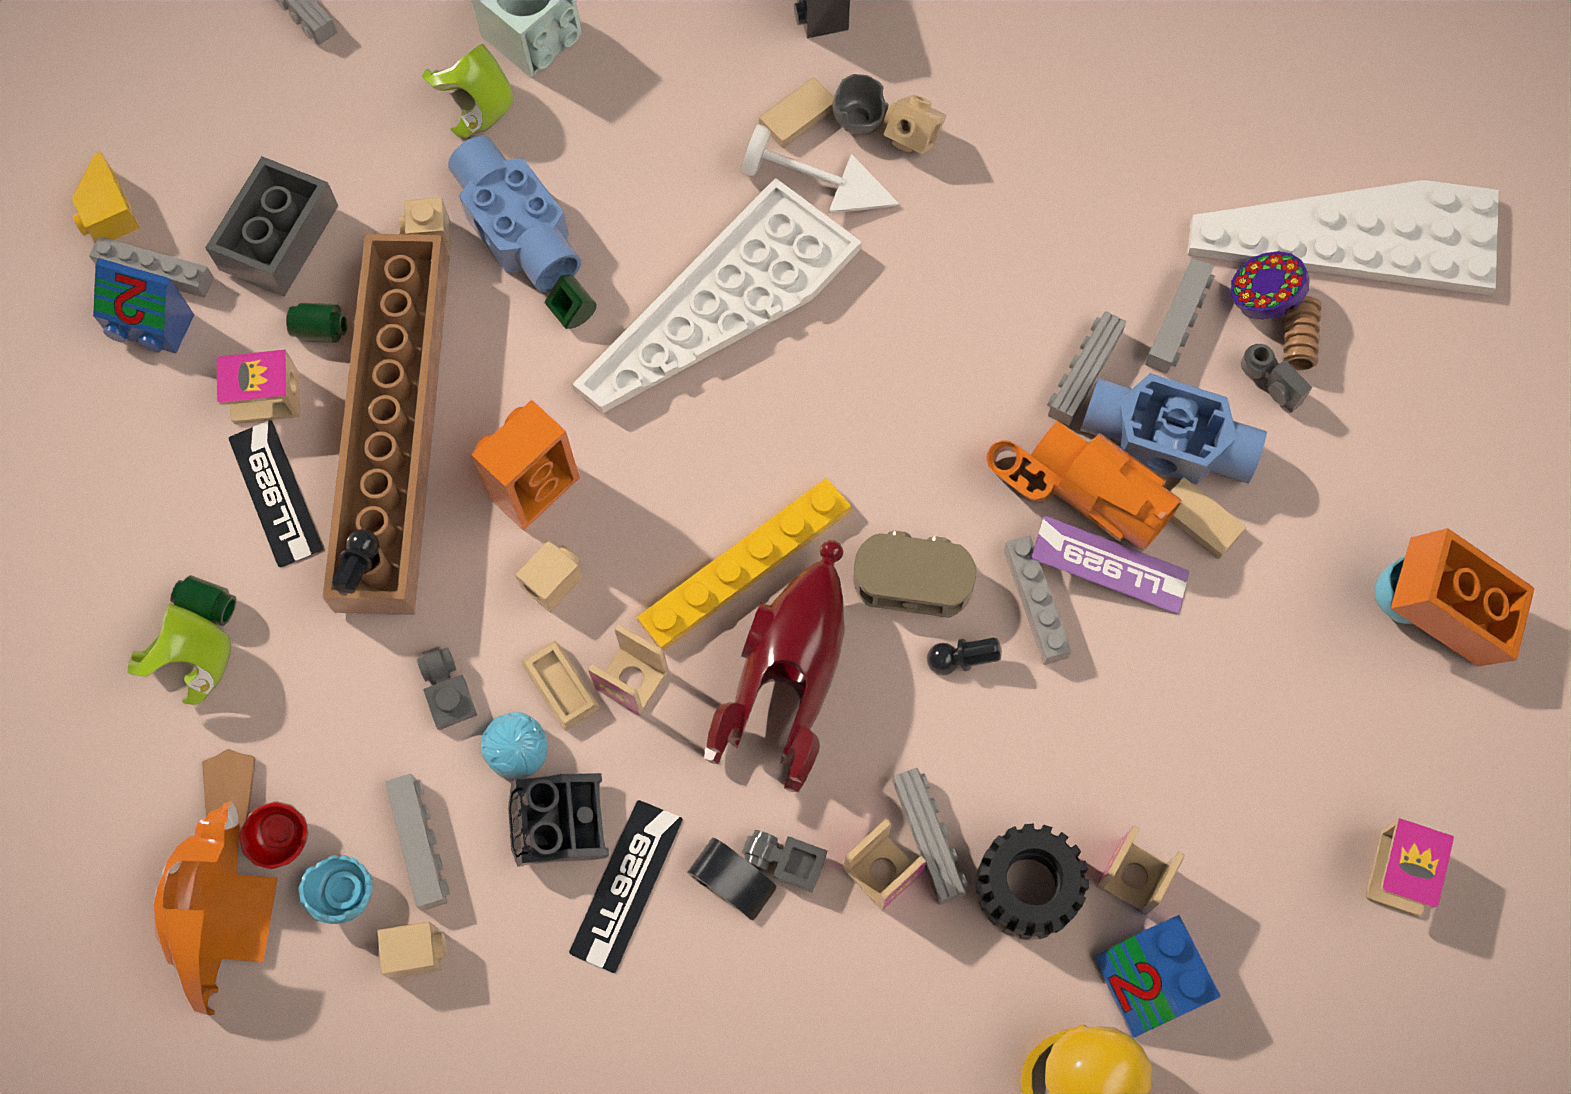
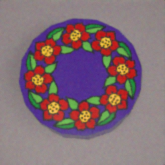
M1280 251L1262 253L1249 259L1236 271L1231 280L1230 293L1236 306L1247 317L1261 320L1278 318L1286 314V309L1292 305H1295L1296 308L1303 302L1309 291L1310 277L1302 260L1292 253Z

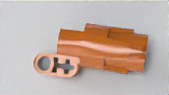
M1058 420L1043 436L1031 455L1009 440H1000L990 446L986 456L988 467L993 473L1029 501L1044 503L1056 494L1120 542L1125 538L1141 551H1144L1153 542L1182 502V499L1164 487L1165 479L1102 433L1098 434L1088 443ZM1004 451H1012L1016 454L1014 466L1007 470L997 468L996 459L998 455ZM1024 468L1037 479L1041 478L1042 475L1045 476L1043 481L1047 487L1044 491L1035 489L1033 493L1030 492L1032 489L1031 484L1020 475Z

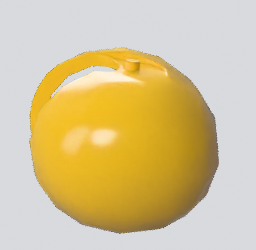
M1086 1024L1078 1025V1028H1069L1051 1035L1031 1050L1025 1059L1021 1071L1022 1093L1034 1094L1032 1089V1070L1039 1056L1054 1044L1046 1060L1045 1084L1050 1094H1149L1151 1091L1152 1066L1144 1048L1133 1037L1115 1027L1096 1026L1087 1028Z

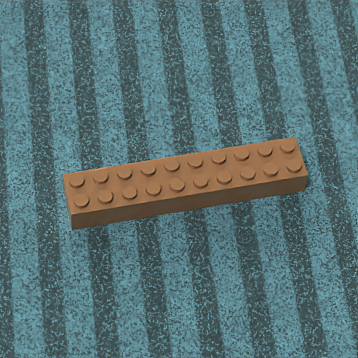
M365 234L322 597L334 613L415 615L450 262L442 235ZM359 529L370 530L379 540V551L371 559V569L368 573L363 574L355 593H348V595L342 596L337 590L332 588L331 584L340 566L338 561L339 555L343 550H346V541L352 532Z

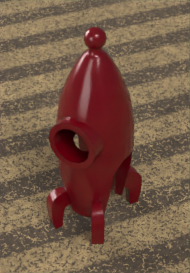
M836 540L824 542L820 547L821 561L809 566L792 580L771 605L760 602L741 657L745 658L746 661L738 684L735 702L724 703L717 708L713 715L706 742L704 759L712 764H719L728 742L738 748L761 687L773 681L784 682L792 686L800 699L799 708L779 764H790L784 789L789 792L799 793L819 753V738L811 731V728L831 686L839 663L844 638V599L840 578L834 567L835 562H838L843 557L844 551L841 544Z

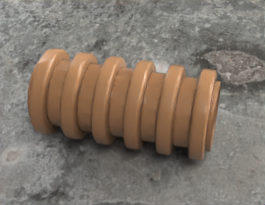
M1305 296L1303 302L1296 308L1295 305L1288 308L1285 317L1287 322L1285 324V345L1283 346L1285 354L1283 361L1286 360L1295 370L1311 369L1318 364L1319 360L1317 354L1319 353L1318 343L1320 342V335L1318 333L1321 329L1319 322L1321 321L1320 311L1322 310V303L1311 296Z

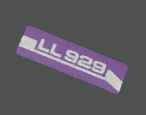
M1048 516L1043 517L1032 554V559L1173 613H1179L1189 576V571Z

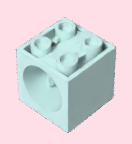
M472 0L481 37L530 78L538 71L547 68L561 51L575 44L582 34L576 0Z

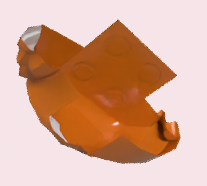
M232 801L224 803L222 807L208 813L205 819L197 823L195 835L189 836L175 848L164 866L154 899L155 936L168 964H172L176 968L185 996L193 1010L206 1015L215 1014V1010L209 1008L208 1000L211 995L218 993L219 987L215 982L222 959L264 961L278 877L237 875L240 823L237 809Z

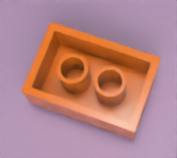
M530 400L524 407L514 409L506 418L505 424L493 435L488 434L483 437L476 445L475 451L471 454L491 501L523 531L580 479L566 430L533 400Z
M1449 528L1410 538L1391 609L1479 667L1517 660L1535 588Z

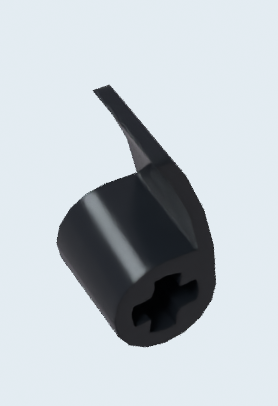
M713 837L687 871L700 885L710 892L722 896L751 921L755 920L777 888L769 878L742 856Z

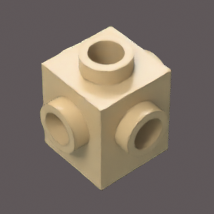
M913 94L911 97L907 96L890 105L884 118V123L887 124L883 135L892 139V144L900 150L906 152L915 150L924 154L934 148L947 115L932 108V102L928 99Z

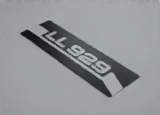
M268 420L228 438L278 567L286 566L323 549L273 421Z
M641 800L636 802L570 948V955L612 973L616 972L682 823V817Z

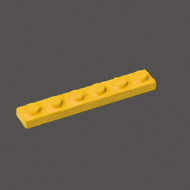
M826 477L637 616L638 623L656 646L666 650L851 512V505Z

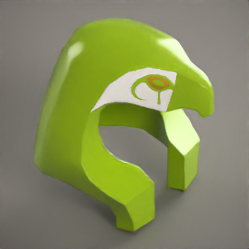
M484 44L475 47L453 67L440 72L435 70L433 73L426 69L421 76L436 90L447 91L462 88L474 98V107L471 110L463 109L459 124L451 128V131L460 138H468L476 133L486 131L507 113L513 103L514 96L509 81L494 56Z
M169 603L163 615V626L160 634L146 650L142 652L134 650L132 652L131 660L128 662L127 674L147 677L161 666L170 662L194 664L196 669L184 677L188 693L182 702L190 705L200 704L223 677L231 655L232 645L230 637L207 619Z

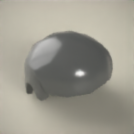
M852 74L842 79L835 92L832 107L836 121L845 131L852 134H870L882 126L889 104L885 102L883 96L884 87L879 81L862 74Z

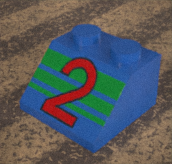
M98 258L95 264L93 317L104 329L103 333L118 342H125L126 339L138 342L142 347L152 352L159 353L162 349L177 353L195 314L172 280L164 276Z
M1180 915L1144 930L1093 957L1133 1038L1221 997Z

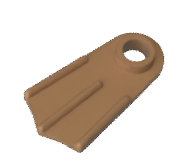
M227 749L219 755L202 762L206 817L211 811L222 807L224 803L232 801L237 809L240 829L242 828L249 813L256 761L254 756Z

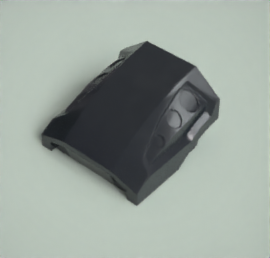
M601 773L558 774L539 778L515 779L511 783L508 815L511 851L517 867L547 862L597 860L609 856V848H605L600 806Z

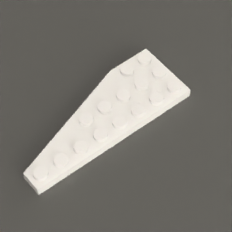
M775 178L573 383L574 391L601 413L607 412L812 301L861 250V241Z
M1420 180L1193 215L1190 222L1187 255L1246 263L1249 259L1262 253L1280 251L1292 253L1300 258L1307 271L1491 296L1496 289L1499 190Z

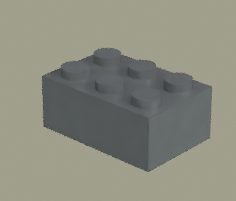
M261 156L205 248L218 270L285 297L339 205L328 182Z

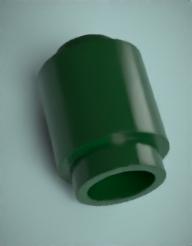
M299 303L298 306H291L289 308L286 326L288 334L291 337H297L299 341L337 343L341 335H345L347 332L348 320L346 313L342 312L338 304Z
M192 575L186 577L184 581L179 580L175 584L170 597V601L174 605L198 614L215 625L219 624L222 626L226 625L231 619L237 601L236 596L229 594L227 588Z

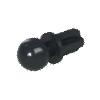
M359 529L352 532L347 538L346 550H343L339 555L338 561L340 566L331 584L332 588L337 590L342 596H346L348 593H355L363 574L368 573L371 569V559L377 555L380 547L379 540L372 531Z
M995 637L971 642L959 639L957 648L948 643H938L928 651L927 664L934 673L939 675L952 673L958 667V664H961L962 669L966 672L971 670V666L998 662L1001 660L1002 649L999 640Z

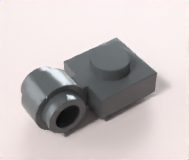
M1265 344L1251 345L1247 348L1241 359L1242 370L1251 378L1259 379L1265 377L1267 381L1264 386L1268 389L1272 399L1278 404L1284 405L1292 413L1303 404L1312 386L1286 360L1279 364L1273 350Z
M438 646L423 652L424 656L418 658L417 663L424 681L433 679L436 683L423 689L437 729L441 730L478 716L463 675L454 678L450 676V672L457 669L449 648L441 650Z
M754 830L753 835L747 837L742 850L745 860L762 871H767L769 864L773 865L776 863L777 867L773 879L811 893L814 892L828 850L789 836L782 850L776 845L777 837L760 830Z

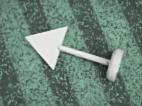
M760 124L756 126L741 168L742 174L747 176L756 175L763 159L839 186L828 214L899 206V203L852 154L843 176L839 177L768 151L770 130Z

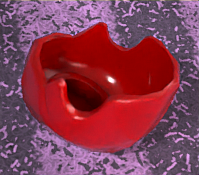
M273 801L258 806L249 814L240 829L239 840L242 853L255 866L267 869L286 866L293 862L305 847L309 835L308 824L305 816L291 804Z

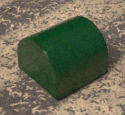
M571 274L559 277L544 302L565 329L576 328L585 323L594 314L597 307L596 302Z

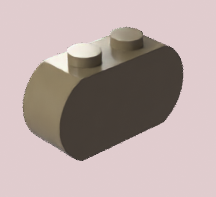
M890 531L888 534L878 533L871 536L857 551L854 563V587L860 599L869 607L950 618L960 613L971 599L976 581L974 560L962 545L951 543L947 538L933 536L926 540L911 538V535L906 532Z

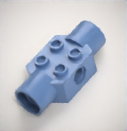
M487 136L471 138L457 147L450 156L448 168L463 188L459 197L466 218L506 273L524 271L540 292H550L561 275L571 274L575 276L581 266V259L566 240L569 232L564 212L523 158L506 160L494 142Z
M1152 373L1146 376L1133 389L1098 378L1081 427V431L1093 435L1102 433L1108 439L1115 441L1119 447L1152 471L1180 480L1185 477L1192 484L1196 485L1210 472L1249 484L1257 468L1267 435L1265 430L1233 421L1227 397Z

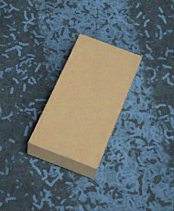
M813 77L759 117V124L767 127L770 130V136L784 148L833 111L834 95Z
M1185 477L1171 490L1172 493L1182 499V502L1170 520L1220 559L1247 526Z
M556 640L521 661L565 731L600 710L599 705Z

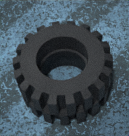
M1034 823L1024 824L1023 828L1017 830L1016 826L1007 829L1002 837L998 835L992 841L978 867L976 874L978 875V880L975 885L976 893H980L981 897L979 905L982 911L987 909L989 912L988 920L994 926L998 922L1004 927L1002 932L1010 936L1014 932L1020 934V939L1029 940L1032 936H1038V939L1048 937L1053 932L1057 933L1077 915V912L1086 900L1084 895L1089 889V879H1085V873L1088 871L1086 861L1080 862L1078 856L1081 850L1076 844L1070 847L1066 843L1069 838L1066 834L1061 832L1059 836L1051 833L1053 827L1043 825L1041 829H1035ZM1030 859L1042 863L1049 869L1055 880L1056 891L1048 903L1042 905L1027 904L1019 900L1012 893L1007 882V872L1014 862Z

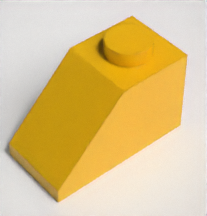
M101 151L94 154L72 197L78 211L77 214L72 216L83 236L90 234L95 242L99 236L115 240L139 229L140 226L113 169Z

